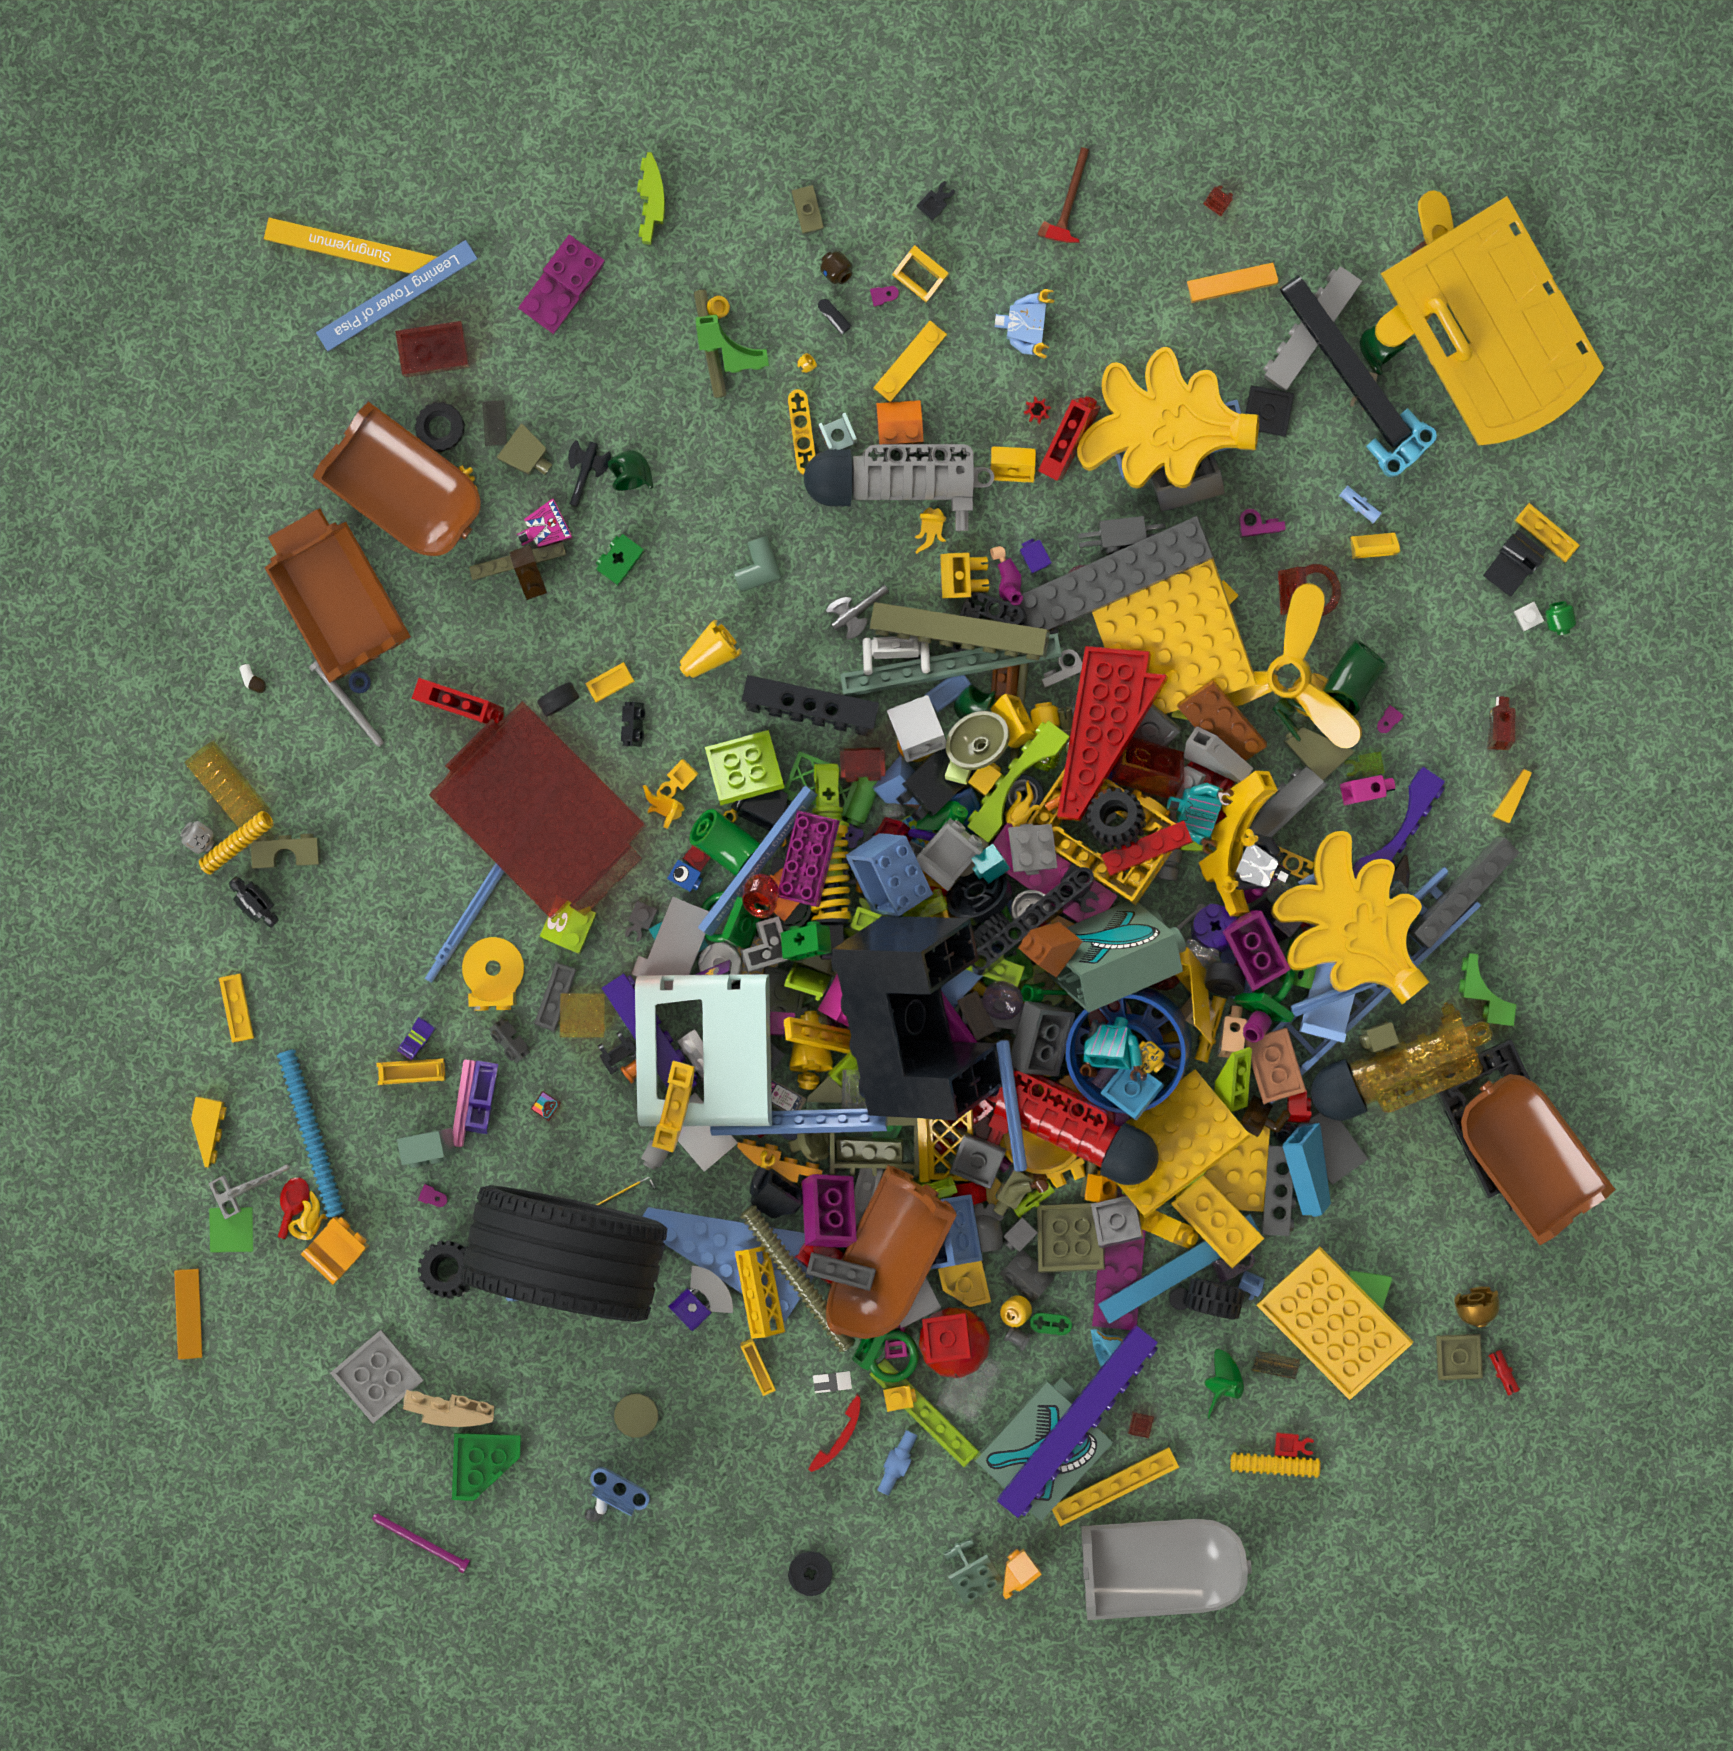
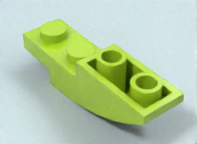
M647 152L646 158L642 157L640 171H644L643 180H638L637 192L640 193L641 199L648 200V203L644 202L642 215L646 217L645 223L640 224L639 237L642 238L643 244L651 245L655 223L664 225L665 196L657 163L652 153Z

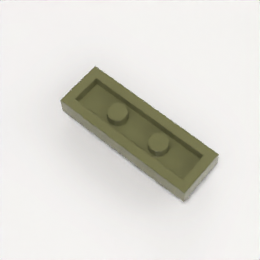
M838 1136L836 1139L837 1160L903 1163L904 1161L903 1139Z

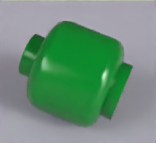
M1566 601L1550 604V608L1545 612L1548 629L1552 632H1557V635L1569 634L1570 629L1576 625L1573 606L1567 604Z

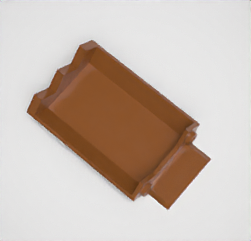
M319 508L268 537L277 555L270 559L271 563L265 567V570L329 683L350 674L354 669L373 661L379 655L396 648L411 637L347 522L339 525L334 522L329 525Z

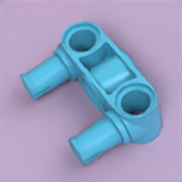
M1408 408L1400 416L1411 430L1412 436H1409L1394 450V453L1388 452L1376 438L1366 446L1377 458L1379 467L1388 477L1398 476L1403 470L1412 465L1436 440L1437 435L1434 428L1423 421L1420 422ZM1422 431H1427L1431 435L1429 442L1421 440L1420 433ZM1389 461H1395L1398 464L1397 472H1391L1388 469Z

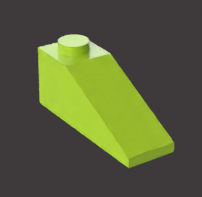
M1250 1047L1233 1052L1215 1081L1214 1092L1231 1112L1248 1105L1252 1049Z

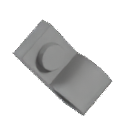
M1068 649L1061 653L1062 657H1058V665L1061 671L1057 672L1056 669L1044 673L1045 678L1041 680L1044 688L1081 672L1083 662L1077 652ZM1067 654L1072 655L1075 660L1074 665H1064L1062 661L1063 656Z

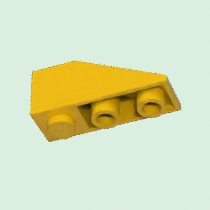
M196 1097L191 1120L204 1166L209 1168L217 1160L218 1151L215 1150L216 1142L221 1140L222 1129H219L220 1121L225 1119L227 1107H223L224 1102Z

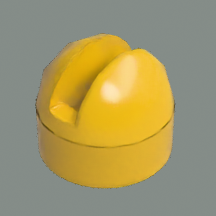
M805 353L799 358L797 366L798 368L800 366L803 368L802 372L808 373L817 367V363L810 354Z

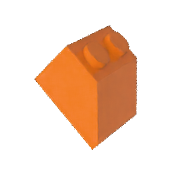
M920 400L876 403L879 445L924 443Z

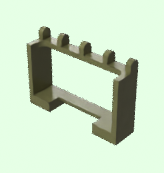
M888 1117L887 1125L914 1126V1162L836 1161V1132L830 1133V1175L836 1174L835 1168H850V1176H855V1168H872V1176H877V1168L886 1169L889 1164L898 1169H914V1175L919 1176L917 1118Z

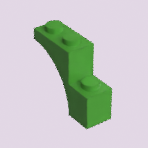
M717 315L695 317L699 350L709 352L722 348L725 372L737 373L743 369L752 368L759 370L769 366L767 349H751L734 342L723 331Z
M1467 953V956L1462 958L1461 970L1464 971V979H1460L1458 992L1462 993L1461 997L1487 1000V1005H1483L1482 1018H1485V1023L1514 1026L1517 1004L1498 998L1487 988L1479 972L1478 954Z

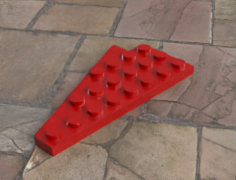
M1085 646L1057 813L1059 819L1081 821L1088 806L1091 805L1092 799L1096 797L1167 682L1168 677L1165 674L1148 673L1151 659L1150 652Z

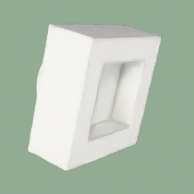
M1535 602L1514 611L1523 632L1544 622Z

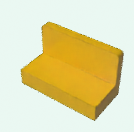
M993 446L991 448L990 470L994 474V480L1034 483L1036 450L1032 448Z

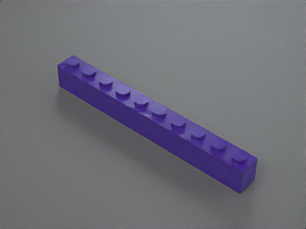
M1135 1324L998 1496V1503L1017 1518L1021 1514L1025 1516L1032 1508L1031 1501L1035 1497L1039 1499L1046 1490L1044 1485L1049 1479L1053 1481L1060 1472L1058 1468L1062 1462L1067 1463L1072 1458L1074 1447L1077 1444L1081 1446L1088 1437L1086 1432L1090 1427L1095 1428L1100 1423L1102 1412L1105 1409L1109 1411L1116 1402L1114 1397L1118 1392L1123 1393L1130 1385L1128 1382L1129 1378L1133 1374L1137 1376L1144 1367L1141 1363L1145 1358L1148 1357L1150 1359L1158 1349L1156 1347L1158 1342Z

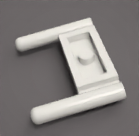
M910 636V640L897 637H873L874 640L870 638L863 639V667L865 675H871L873 672L872 656H874V659L913 658L921 655L922 672H930L929 643L919 642L917 637Z

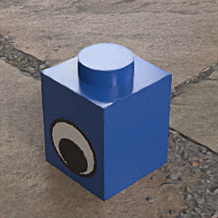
M677 860L667 878L689 892L692 889L697 890L703 880L700 877L701 872L680 860Z

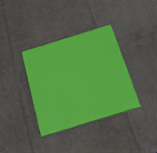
M252 1207L240 1208L241 1212L227 1219L224 1218L220 1208H209L210 1252H253ZM226 1208L228 1214H232L235 1209Z

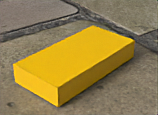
M623 662L585 684L597 703L635 681Z

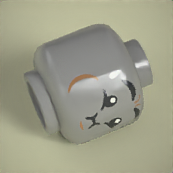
M199 821L189 822L180 834L182 844L196 854H200L204 850L208 852L214 844L212 840L213 831Z

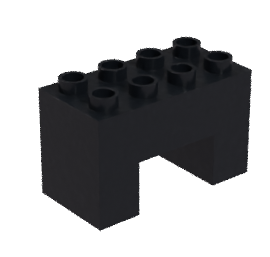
M881 916L832 949V969L838 975L842 992L841 1010L847 1016L851 1033L850 1051L857 1060L860 1074L859 1093L865 1099L869 1116L958 1120L1002 1087L996 1043L952 1041L941 986L979 960L970 918Z

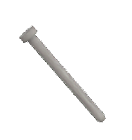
M317 660L311 664L309 669L312 672L315 670L374 744L378 747L383 745V739L336 681L328 682Z

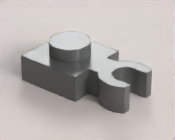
M637 901L628 921L634 924L626 930L625 937H628L631 931H636L638 934L636 942H639L642 938V927L649 930L657 909Z

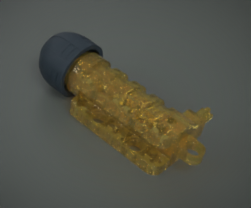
M1446 1002L1444 1007L1441 1008L1444 1015L1440 1017L1443 1025L1437 1027L1438 1031L1428 1035L1424 1032L1417 1035L1418 1039L1407 1044L1405 1041L1396 1044L1397 1048L1385 1052V1050L1376 1052V1057L1366 1061L1362 1058L1349 1065L1345 1058L1323 1068L1316 1075L1312 1084L1311 1095L1313 1103L1325 1117L1339 1121L1348 1120L1368 1112L1367 1105L1378 1101L1384 1112L1396 1111L1479 1076L1483 1068L1475 1047L1490 1041L1493 1036L1492 1031L1486 1022H1478L1466 1027L1460 1011H1456L1453 1003L1448 1004ZM1486 1030L1485 1034L1477 1036L1478 1032ZM1456 1073L1454 1077L1446 1078L1448 1074ZM1414 1090L1411 1095L1405 1096L1407 1091Z

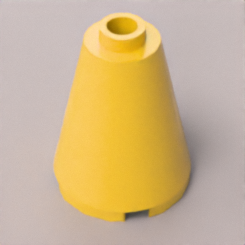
M713 620L680 660L681 666L679 668L686 677L691 676L695 678L742 654L740 648L736 650L734 645L737 642L722 624L716 625L717 620Z
M805 1011L804 1015L800 1016V1019L819 1023L820 1015H817V1011ZM794 1042L789 1065L791 1071L803 1073L808 1072V1070H815V1073L832 1070L833 1060L828 1049Z

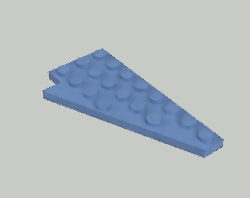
M651 1207L647 1208L642 1217L658 1221L668 1228L667 1238L663 1242L666 1246L699 1267L713 1272L724 1283L742 1293L735 1251L760 1247L761 1244L760 1241L757 1242V1237L752 1235L753 1231H749L748 1224L745 1225L743 1222ZM773 1228V1233L778 1235L777 1239H781V1244H785V1249L790 1251L789 1255L794 1257L798 1255L805 1243V1233ZM762 1251L756 1252L757 1260L762 1264L764 1260ZM771 1258L782 1317L786 1321L801 1297H798V1292L793 1290L794 1286L789 1285L790 1281L785 1279V1274H781L782 1270L777 1269V1263L774 1264V1259ZM797 1261V1266H801V1271L806 1273L807 1268ZM763 1273L761 1281L766 1287L768 1280L767 1276ZM806 1274V1278L809 1277V1282H811L814 1276ZM767 1295L765 1302L766 1306L770 1308L772 1301Z

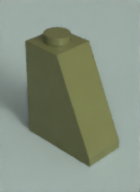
M1294 727L1301 741H1297L1290 731L1285 735L1287 739L1283 741L1303 765L1307 766L1322 780L1354 753L1351 748H1340L1330 739L1303 727L1298 729Z

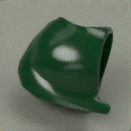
M1376 326L1365 330L1359 343L1364 358L1378 375L1383 374L1382 365L1402 351L1407 344L1402 343L1396 347L1383 345L1375 335Z
M629 450L619 453L608 461L610 471L617 478L612 485L614 490H632L644 484H647L649 489L653 488L649 464L641 453Z
M969 685L959 694L954 703L957 717L962 719L971 713L979 711L992 712L990 708L994 704L996 691L985 693L974 685Z

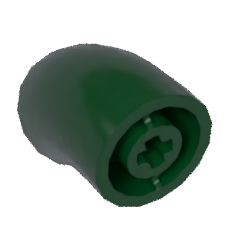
M1355 639L1334 668L1322 691L1338 701L1354 716L1360 711L1371 688L1388 665L1367 645Z

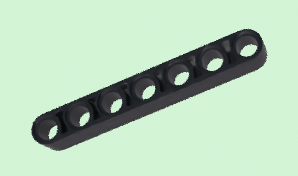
M1080 867L977 950L978 958L984 959L987 964L984 967H977L973 964L971 965L972 971L977 975H985L1018 949L1023 938L1027 936L1031 929L1047 925L1092 888L1094 883L1093 872L1089 868ZM1085 875L1090 880L1088 883L1082 884L1077 879ZM1068 889L1073 894L1066 898L1060 893L1062 890ZM1047 903H1052L1055 905V909L1053 911H1046L1043 906ZM1030 917H1035L1038 923L1029 925L1026 920ZM1012 931H1018L1021 936L1018 939H1012L1009 937V934ZM1001 945L1004 950L1001 953H994L992 947Z

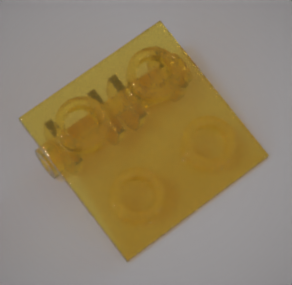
M560 994V1038H604L605 994Z

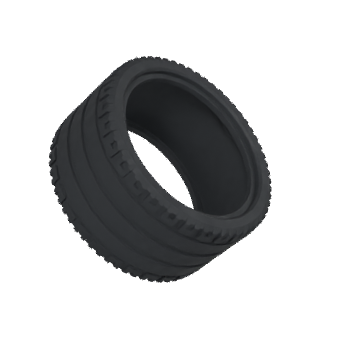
M488 1185L480 1187L477 1196L478 1202L475 1204L472 1217L474 1223L470 1227L467 1240L469 1246L465 1249L464 1266L461 1267L460 1279L467 1285L503 1297L583 1315L630 1322L648 1319L651 1310L650 1304L653 1302L655 1293L654 1282H657L660 1265L658 1264L659 1260H662L665 1247L663 1242L667 1238L668 1228L658 1221L639 1215L563 1197L503 1186Z

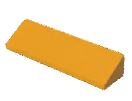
M1273 263L1187 281L1191 303L1278 285L1279 283Z
M199 1269L175 1270L178 1359L202 1358Z

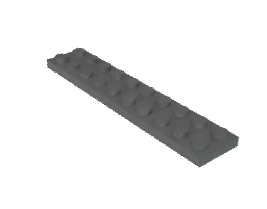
M1196 516L1021 594L1023 596L1022 602L1015 606L1024 609L1027 618L1023 626L1051 631L1215 557L1201 521ZM1007 611L1005 614L1014 618V621L1015 619H1020V615L1017 612L1015 614Z

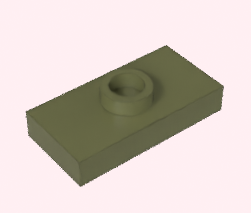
M813 185L791 190L802 234L824 229Z

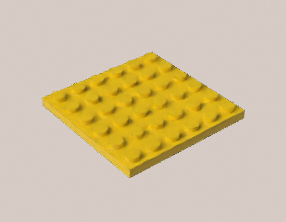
M1214 559L1092 612L1104 648L1148 651L1151 653L1148 673L1167 675L1168 680L1153 703L1164 714L1179 710L1177 706L1180 701L1211 680H1214L1225 694L1257 684Z

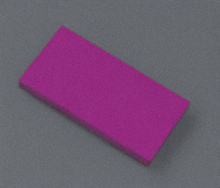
M797 811L779 884V898L819 907L840 820Z

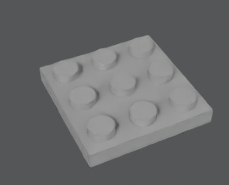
M382 1329L330 1373L372 1423L376 1422L403 1399L406 1390L412 1391L424 1381L422 1376Z

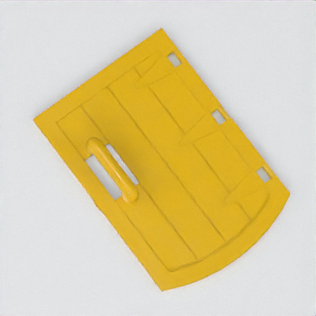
M1508 196L1380 273L1478 446L1516 439L1551 423L1582 398L1604 369ZM1513 222L1516 223L1521 232L1516 236L1509 226ZM1547 281L1554 291L1550 295L1547 294L1542 285ZM1446 304H1448V306L1450 307L1452 313L1454 314L1456 320L1458 321L1460 327L1462 328V330H1463L1465 336L1467 337V339H1468V341H1469V344H1468L1467 340L1465 339L1463 333L1461 332L1459 326L1457 325L1455 319L1453 318V316H1452V314H1451V312H1450V310L1448 309V307H1447ZM1430 313L1437 315L1457 350L1448 357L1424 318ZM1582 341L1588 352L1581 354L1576 343Z

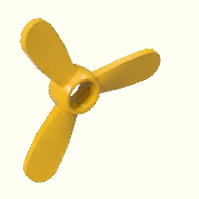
M1434 190L1422 195L1418 201V212L1424 239L1428 245L1454 229L1447 198L1441 192ZM1398 305L1380 318L1375 327V335L1378 341L1387 347L1399 346L1414 334ZM1430 313L1429 315L1424 317L1426 321L1431 317L1433 313Z
M1311 583L1303 584L1292 595L1286 620L1283 655L1278 656L1271 662L1267 671H1253L1257 684L1226 695L1236 707L1251 702L1272 691L1282 698L1295 697L1313 723L1335 745L1340 748H1350L1356 745L1362 736V728L1359 722L1338 701L1311 683L1312 671L1305 657L1319 628L1325 604V595L1317 585ZM1292 663L1299 669L1302 682L1300 681L1295 687L1287 689L1280 684L1276 672L1282 666Z

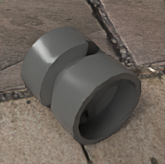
M1173 850L1155 878L1178 881L1180 869L1177 867V864L1181 863L1183 851Z

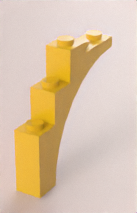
M1255 771L1231 788L1234 791V795L1231 797L1226 795V797L1233 802L1230 805L1222 804V810L1227 817L1214 826L1211 834L1212 839L1218 843V846H1216L1217 850L1198 862L1206 881L1216 883L1217 891L1221 894L1225 903V909L1230 916H1243L1250 912L1243 890L1235 889L1231 893H1226L1221 886H1228L1230 884L1224 882L1223 878L1225 876H1230L1235 881L1234 875L1242 859L1244 847L1241 837L1246 838L1245 831L1249 829L1257 812L1278 791L1269 771Z

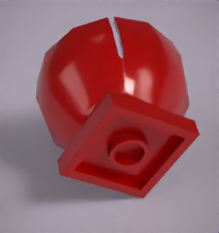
M948 1307L932 1314L927 1319H922L923 1326L920 1332L919 1347L926 1365L940 1376L950 1378L965 1377L976 1372L987 1359L990 1336L983 1320L971 1310Z

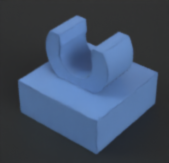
M1244 1270L1238 1288L1250 1293L1249 1300H1253L1254 1296L1258 1297L1260 1295L1265 1279Z

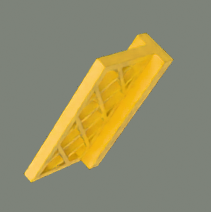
M971 1109L953 1124H950L947 1120L917 1118L920 1182H929L930 1179L942 1180L951 1176L955 1181H969L957 1175L949 1174L952 1165L944 1157L950 1151L955 1156L957 1154V1150L954 1147L963 1139V1136L954 1128L959 1121H962L967 1126V1133L973 1135V1110ZM938 1120L947 1127L942 1134H939L934 1129V1123ZM949 1131L958 1138L953 1145L943 1137ZM939 1140L948 1148L942 1155L934 1147ZM939 1161L949 1169L946 1173H935V1165Z

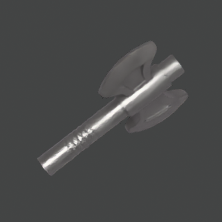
M883 585L855 607L849 608V604L852 601L851 597L837 599L826 609L827 613L839 615L837 620L831 625L836 631L847 625V640L857 637L865 629L868 621L867 618L858 619L859 614L890 591Z

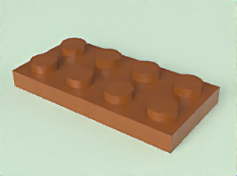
M1211 680L1178 703L1177 707L1195 728L1197 726L1218 736L1245 761L1267 747V742L1214 680Z

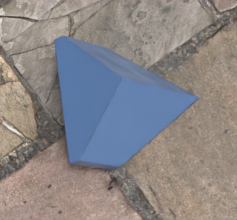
M899 756L872 788L885 803L900 804L896 798L905 790L902 783L914 772V769L902 756ZM912 797L907 803H904L920 805L914 799V797Z

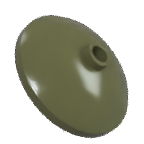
M989 711L971 713L960 719L950 730L946 739L947 755L954 765L965 770H977L994 763L1007 748L1010 737L1009 728L1004 719L996 713Z

